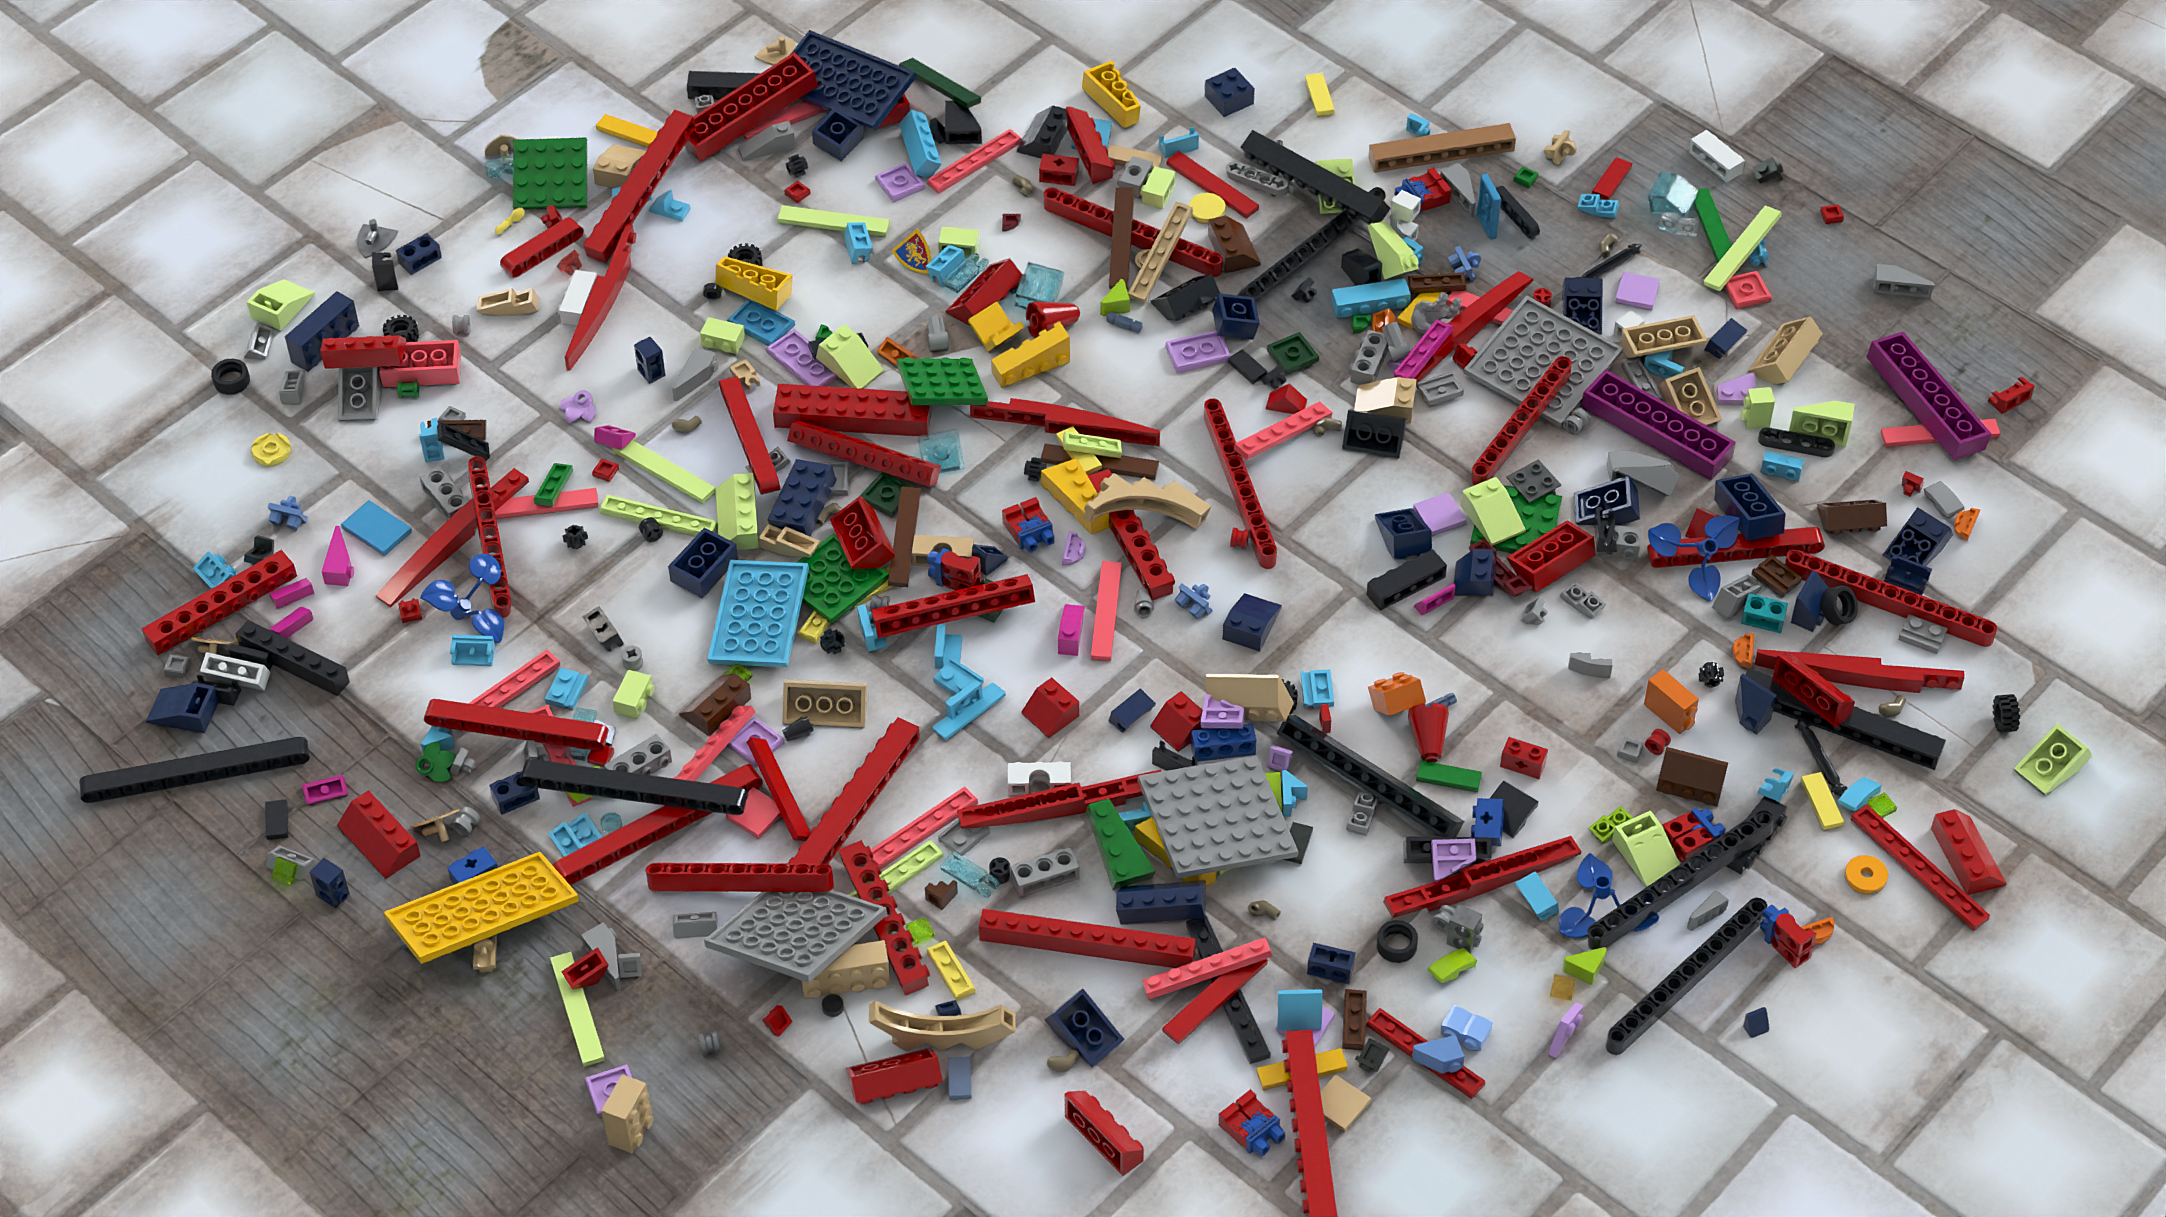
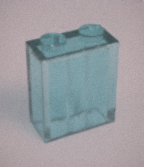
M1028 262L1016 292L1014 306L1026 309L1027 305L1034 301L1056 303L1063 284L1064 271Z

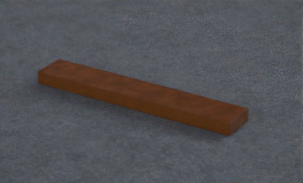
M1134 187L1115 189L1109 289H1112L1120 279L1125 281L1126 288L1128 289Z
M1044 444L1041 455L1043 463L1058 465L1072 460L1063 446ZM1094 454L1102 464V469L1099 471L1109 469L1111 473L1156 479L1159 468V461L1124 455H1121V458Z
M901 487L893 551L896 556L891 559L888 586L908 587L912 548L916 533L921 488Z

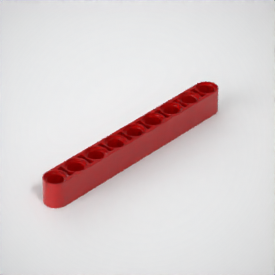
M1560 356L1555 359L1472 467L1471 482L1473 485L1493 478L1571 376L1572 361L1570 358Z
M738 376L719 380L722 397L760 494L763 495L781 490L777 473Z
M475 456L468 462V478L482 554L496 553L492 556L498 561L501 569L499 580L493 585H488L492 610H495L502 618H505L511 612V596L487 465L482 457Z
M1817 527L1784 529V534L1748 541L1742 534H1737L1736 541L1732 546L1718 548L1714 554L1710 555L1707 563L1768 558L1771 555L1782 557L1786 556L1791 550L1815 554L1821 552L1825 548L1821 531ZM1710 537L1681 539L1678 543H1699ZM1651 544L1647 546L1650 563L1654 568L1702 564L1705 556L1698 553L1697 547L1677 546L1675 555L1667 557L1658 554Z
M431 699L429 701L423 719L425 723L435 727L520 740H535V742L592 751H602L604 749L609 733L608 727L599 723L441 699Z
M652 863L645 868L648 888L652 891L828 892L834 888L832 867L829 864Z

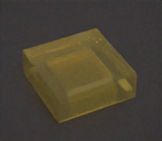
M1554 974L1550 996L1572 1000L1576 978Z

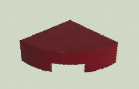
M1002 214V231L1016 228L1021 221V214Z

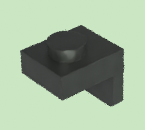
M1773 157L1753 166L1760 184L1775 176L1780 181L1784 179L1782 175L1784 169L1781 163H1776Z
M259 535L255 536L254 547L244 554V562L255 565L274 554V540Z
M1369 1038L1360 1056L1355 1058L1360 1063L1358 1067L1369 1073L1371 1070L1378 1072L1390 1049Z

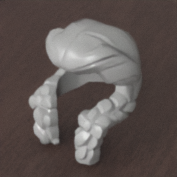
M1441 292L1434 303L1421 301L1415 306L1412 313L1411 323L1413 328L1424 335L1436 319L1441 321L1443 318L1451 319L1459 314L1458 310L1461 308L1462 300L1457 297L1454 298L1449 310L1442 308L1446 305L1449 298L1448 294Z

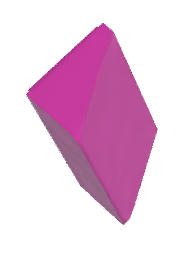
M611 425L594 428V442L617 449H623L636 436L635 432Z
M304 578L269 593V596L278 609L313 594L314 590L311 582Z
M1452 584L1414 605L1415 609L1421 615H1424L1454 599L1456 585Z
M299 607L269 628V630L287 639L313 620L312 611Z
M343 774L302 785L307 805L348 795Z

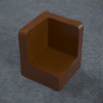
M952 880L948 885L940 881L936 886L929 882L925 887V900L943 910L957 895V882Z

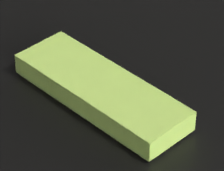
M1064 432L1063 434L1064 450L1121 458V440Z

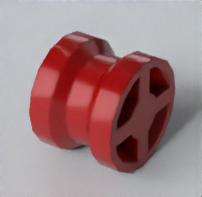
M1538 288L1533 293V299L1550 308L1552 293L1546 288Z
M1233 527L1230 547L1240 546L1242 549H1247L1249 530L1241 531Z
M1655 729L1651 733V737L1645 741V746L1651 753L1661 755L1665 747L1671 743V737L1664 730Z

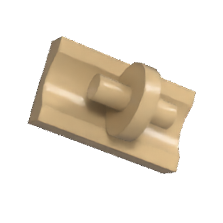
M1564 130L1561 135H1554L1552 138L1553 146H1546L1544 148L1545 158L1553 159L1554 165H1559L1565 156H1572L1577 151L1575 142L1569 138L1570 131Z
M497 934L474 943V970L479 969L482 973L492 972L496 968Z

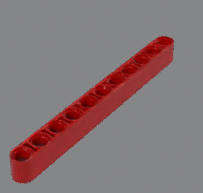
M1051 187L1044 191V208L1046 211L1112 237L1114 211L1057 188ZM1133 219L1131 245L1142 250L1151 249L1161 230ZM1179 238L1168 260L1205 275L1212 274L1213 277H1218L1222 274L1223 257L1221 254Z
M1208 399L1204 403V421L1245 529L1249 530V539L1258 563L1262 568L1271 569L1276 565L1277 561L1276 544L1242 456L1234 450L1236 440L1222 404L1217 399Z
M1791 550L1786 555L1785 565L1800 575L1803 581H1807L1813 570L1818 573L1828 588L1836 586H1847L1855 594L1857 601L1906 619L1910 614L1948 628L1947 634L1983 647H1989L1994 642L1997 625L1988 619L1799 550Z
M746 764L710 783L740 787L748 792L752 787L759 789L763 784V780L751 764ZM663 806L557 860L552 866L569 885H572L713 812Z

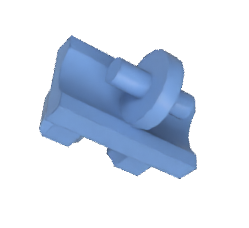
M1460 245L1455 247L1457 253L1448 257L1452 268L1463 265L1455 269V273H1464L1465 279L1469 277L1471 282L1476 280L1471 267H1479L1481 256L1479 253L1470 251L1466 257Z
M289 496L287 500L282 499L280 505L269 502L267 507L271 511L269 521L274 525H281L283 517L288 518L286 526L290 529L298 530L301 522L306 523L308 518L303 515L302 510H298L301 508V504L296 503V497Z
M1183 583L1180 584L1178 587L1180 593L1175 598L1179 606L1185 608L1191 601L1193 605L1189 612L1197 619L1205 612L1209 615L1213 611L1206 601L1210 598V595L1207 593L1209 589L1207 585L1197 586L1195 584L1192 587L1194 591H1192Z

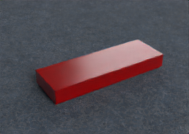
M1615 157L1592 190V194H1599L1601 199L1610 200L1632 168V163Z

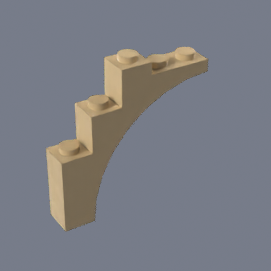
M1114 473L1109 478L1103 479L1100 484L1101 490L1093 501H1088L1085 505L1083 519L1090 523L1110 512L1146 510L1171 516L1197 529L1206 521L1211 505L1175 481H1172L1168 486L1164 485L1161 489L1145 477L1131 485Z
M878 1001L869 1003V1023L891 1035L892 1043L906 1052L925 1043L943 1051L960 1042L976 1051L1016 1032V1013L1003 1005L966 1015L928 1016L903 1012Z

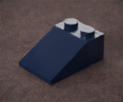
M1629 475L1574 492L1577 525H1594L1596 507H1602L1603 515H1608L1609 510L1612 509L1615 525H1623L1640 520L1638 489Z
M1413 508L1375 514V520L1387 550L1394 558L1404 559L1411 555L1419 556L1424 552L1432 550V531Z
M1244 593L1231 608L1223 623L1222 639L1260 652L1282 605Z
M1084 989L1076 992L1044 1019L1054 1033L1071 1049L1076 1050L1080 1057L1091 1067L1096 1065L1125 1040Z

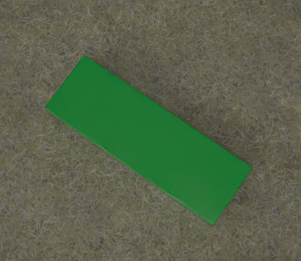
M554 463L534 497V504L554 506L573 472V466Z
M1420 760L1416 781L1478 792L1482 772Z

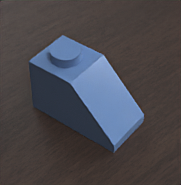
M1456 1035L1413 1046V1061L1437 1072L1453 1073L1463 1068L1465 1056Z

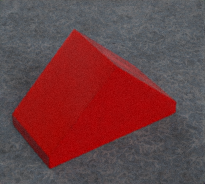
M1289 383L1270 392L1266 410L1295 414L1306 408L1307 399Z
M1697 508L1685 537H1708L1705 533L1707 522L1721 515L1704 508Z
M597 947L561 972L571 989L574 990L598 984L609 964Z

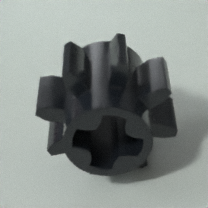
M798 154L788 157L789 162L786 163L788 173L790 175L795 174L796 178L805 175V170L808 169L806 159L803 156L799 157Z
M1033 457L1031 461H1026L1024 475H1028V480L1039 481L1041 470L1047 467L1046 464L1042 463L1043 459Z
M572 525L568 529L565 528V534L562 535L563 542L567 543L568 548L571 547L573 549L585 546V540L588 539L587 532L584 531L583 526L580 527L578 525Z
M830 628L824 631V635L820 637L821 648L827 654L833 652L835 655L841 652V648L845 646V637L838 629L832 631Z
M1707 662L1703 665V668H1699V682L1704 681L1705 686L1716 687L1720 682H1723L1724 669L1723 667L1718 668L1717 663Z

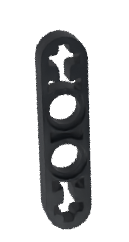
M1504 186L1496 187L1501 197L1500 208L1528 238L1539 235L1540 228L1531 215Z
M1762 428L1758 436V442L1762 446L1819 457H1830L1835 449L1834 441L1829 438L1775 428ZM1788 438V439H1790L1792 442H1791V443H1785V442L1782 441V439ZM1809 442L1811 446L1806 447L1803 446L1801 443Z

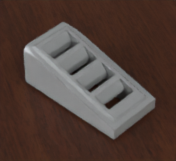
M305 370L285 372L279 391L282 404L300 403Z
M1714 891L1690 915L1687 929L1691 931L1725 912L1729 902L1728 898L1718 891Z

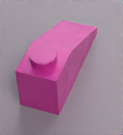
M335 526L321 572L324 584L348 586L350 578L354 577V567L351 566L340 526Z
M1065 604L1058 634V654L1078 656L1085 606Z

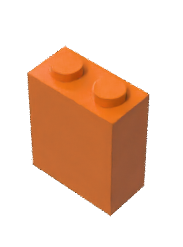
M1662 669L1648 680L1644 705L1678 734L1685 730H1690L1695 724L1699 699Z

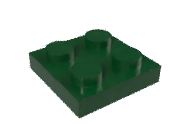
M1300 332L1267 345L1268 353L1278 365H1283L1286 375L1319 362V355Z
M881 472L860 496L873 508L893 517L898 511L901 487L913 486L888 473Z

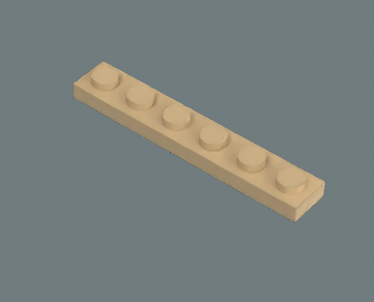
M1175 202L1128 292L1130 298L1144 303L1147 302L1193 213V207Z

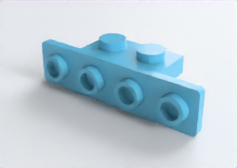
M974 680L945 702L947 716L932 727L933 731L944 740H947L1006 696L1005 691L995 683H990L982 689L981 684Z

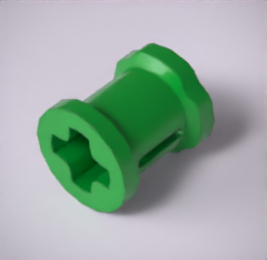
M398 381V398L401 399L404 396L419 398L418 381H414V383Z

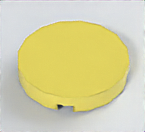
M1213 193L1198 194L1189 203V206L1193 207L1191 217L1196 218L1200 223L1208 224V219L1221 217L1225 214L1226 205L1224 200Z
M266 433L259 436L253 442L251 452L257 463L264 466H275L284 462L289 457L291 445L287 437L280 433H276V435Z

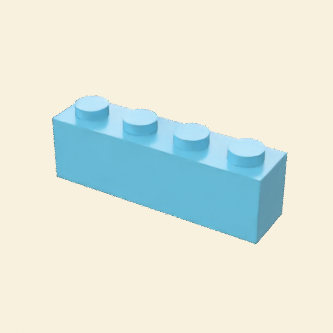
M910 110L899 123V127L914 173L928 179L932 177L942 164L926 115L922 112Z
M1403 278L1332 289L1331 304L1337 319L1352 315L1376 313L1388 308L1390 310L1407 308L1410 305L1411 294L1406 280Z

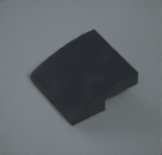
M1503 781L1489 798L1503 799V832L1512 838L1525 826L1526 819L1538 807L1539 802L1506 781Z

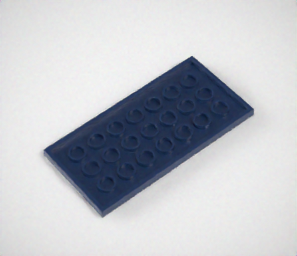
M811 30L806 33L791 52V54L795 52L815 72L818 87L799 99L827 111H831L835 107L863 126L873 130L879 127L917 78L914 71Z

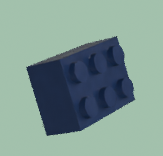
M704 527L668 566L670 581L703 598L728 571L730 560H738L736 544Z

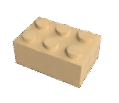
M623 1074L621 1075L601 1110L608 1145L631 1154L636 1147L641 1145L644 1132L651 1127L654 1120L646 1083Z

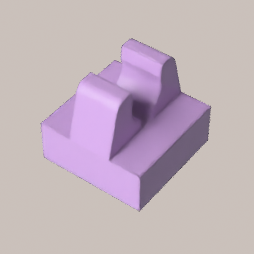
M1273 745L1270 750L1267 767L1279 771H1288L1293 751Z

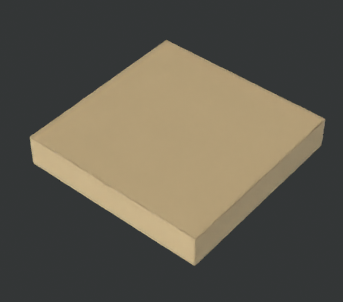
M1336 1074L1321 1090L1324 1119L1344 1133L1371 1103L1369 1096Z

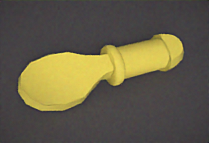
M515 209L509 218H505V221L495 228V233L500 235L512 225V222L522 220L525 213L524 209Z

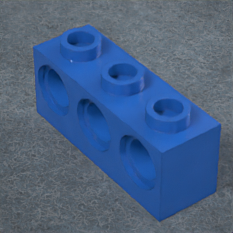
M1253 723L1244 724L1243 728H1211L1191 731L1192 753L1198 759V762L1256 755L1257 740Z

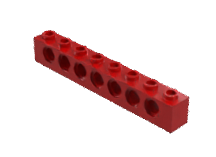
M801 420L791 423L788 442L928 487L936 485L938 482L941 465Z
M1109 469L1088 475V478L1097 493H1099L1101 490L1100 484L1103 479L1109 478L1112 474ZM1134 510L1110 512L1109 528L1143 588L1148 590L1151 600L1173 594L1174 576L1167 571L1164 559H1160L1156 545H1152L1148 531H1144L1140 517H1136Z
M281 549L141 628L145 641L157 656L170 650V648L186 641L193 635L296 578L297 573L294 563Z
M1028 574L872 609L871 614L877 636L881 638L1034 603L1035 596L1033 584Z
M860 840L839 849L841 861L859 899L886 907L887 915L889 916L880 920L873 929L879 941L885 940L888 960L905 996L929 986L927 978L930 976L926 964L922 965L920 962L922 956L918 947L913 948L911 944L914 942L911 932L909 930L905 931L903 927L906 925L902 914H897L895 910L898 908L893 896H888L889 887L886 880H881L879 877L881 870L877 862L873 864L871 860L874 857L870 847H865L863 841ZM908 966H914L911 969H906Z

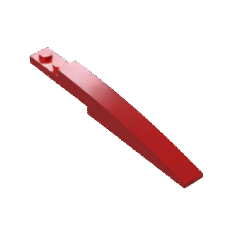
M625 224L605 277L597 275L564 357L566 369L569 371L582 356L600 329L631 268V246L636 242V233H634L633 225Z
M1520 271L1516 272L1485 293L1447 323L1452 325L1453 331L1414 378L1417 379L1416 384L1458 347V344H1467L1533 282V278Z
M1010 398L1009 404L988 401L987 405H970V418L1044 426L1045 433L1053 434L1074 427L1079 434L1116 439L1127 443L1160 446L1159 430L1090 411Z
M513 468L491 487L495 511L529 483L526 475ZM472 499L460 508L410 557L377 593V599L392 607L475 535L474 529L477 528Z
M1757 649L1755 665L1774 670L1778 654L1788 653L1802 660L1805 665L1818 672L1821 677L1829 682L1901 692L1920 693L1922 687L1961 690L1965 678L1964 671L1881 665V658Z
M1160 769L1081 787L1080 783L1070 784L958 809L957 814L961 829L1017 824L1086 813L1089 804L1108 798L1113 806L1117 807L1126 805L1127 799L1143 796L1137 781L1139 775L1162 771Z
M1568 836L1463 868L1458 875L1386 896L1383 903L1392 918L1425 908L1431 912L1440 909L1442 905L1450 906L1518 881L1533 872L1538 873L1580 855L1582 851L1573 837Z

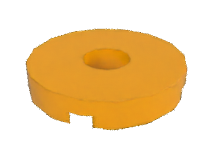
M1861 855L1852 858L1848 862L1844 876L1849 882L1848 885L1853 890L1863 894H1872L1873 892L1881 891L1885 887L1888 880L1887 867L1879 859L1873 856ZM1867 872L1871 874L1872 877L1866 878L1862 876L1861 873Z

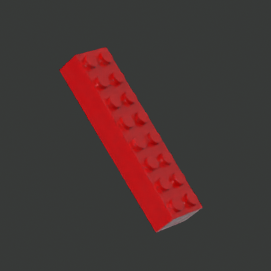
M793 52L695 115L696 128L685 146L702 162L818 87L815 72Z
M778 383L773 408L774 428L790 429L792 422L801 420L837 432L928 437L932 405H912L907 391Z

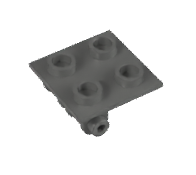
M1539 459L1506 476L1529 503L1547 493L1556 495L1555 490L1561 486L1560 482Z

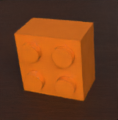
M1404 672L1395 673L1392 675V678L1387 680H1376L1374 685L1368 686L1374 710L1388 716L1410 709L1415 705L1426 703L1421 680Z

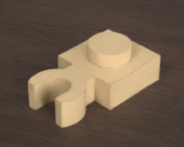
M746 359L730 367V373L734 377L738 376L740 383L745 382L747 390H752L751 383L760 386V379L756 376V370Z

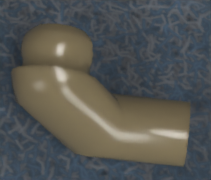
M1017 174L1014 176L1013 183L1021 186L1020 192L1028 196L1030 191L1033 190L1031 182Z
M1613 233L1607 234L1599 243L1601 256L1604 258L1610 256V244L1615 245V242H1618V237Z
M694 416L689 421L677 419L672 422V428L679 432L689 433L699 426L702 421L698 416Z
M1326 417L1314 425V433L1317 436H1322L1328 428L1340 430L1342 421Z
M831 503L824 507L818 517L817 525L822 526L831 513L835 515L842 508L837 503Z
M1898 695L1894 702L1880 704V714L1887 716L1899 715L1906 702V698Z
M1265 900L1252 902L1248 906L1250 914L1255 916L1267 914L1276 920L1281 913L1279 909Z
M1071 1049L1066 1057L1055 1056L1048 1058L1047 1066L1055 1071H1068L1080 1055L1076 1050Z

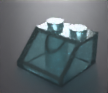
M1660 172L1648 194L1650 212L1686 217L1698 191L1679 174Z
M953 429L918 436L922 460L941 465L940 473L965 469L958 430Z

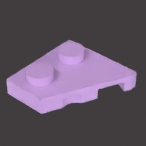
M1475 839L1431 841L1434 882H1438L1476 861Z

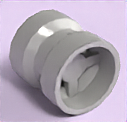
M1576 408L1571 413V416H1568L1563 421V426L1568 433L1577 435L1582 430V427H1585L1590 422V417L1585 410Z
M463 807L459 813L460 816L454 819L451 826L458 834L469 836L473 830L472 827L477 825L481 818L475 810Z

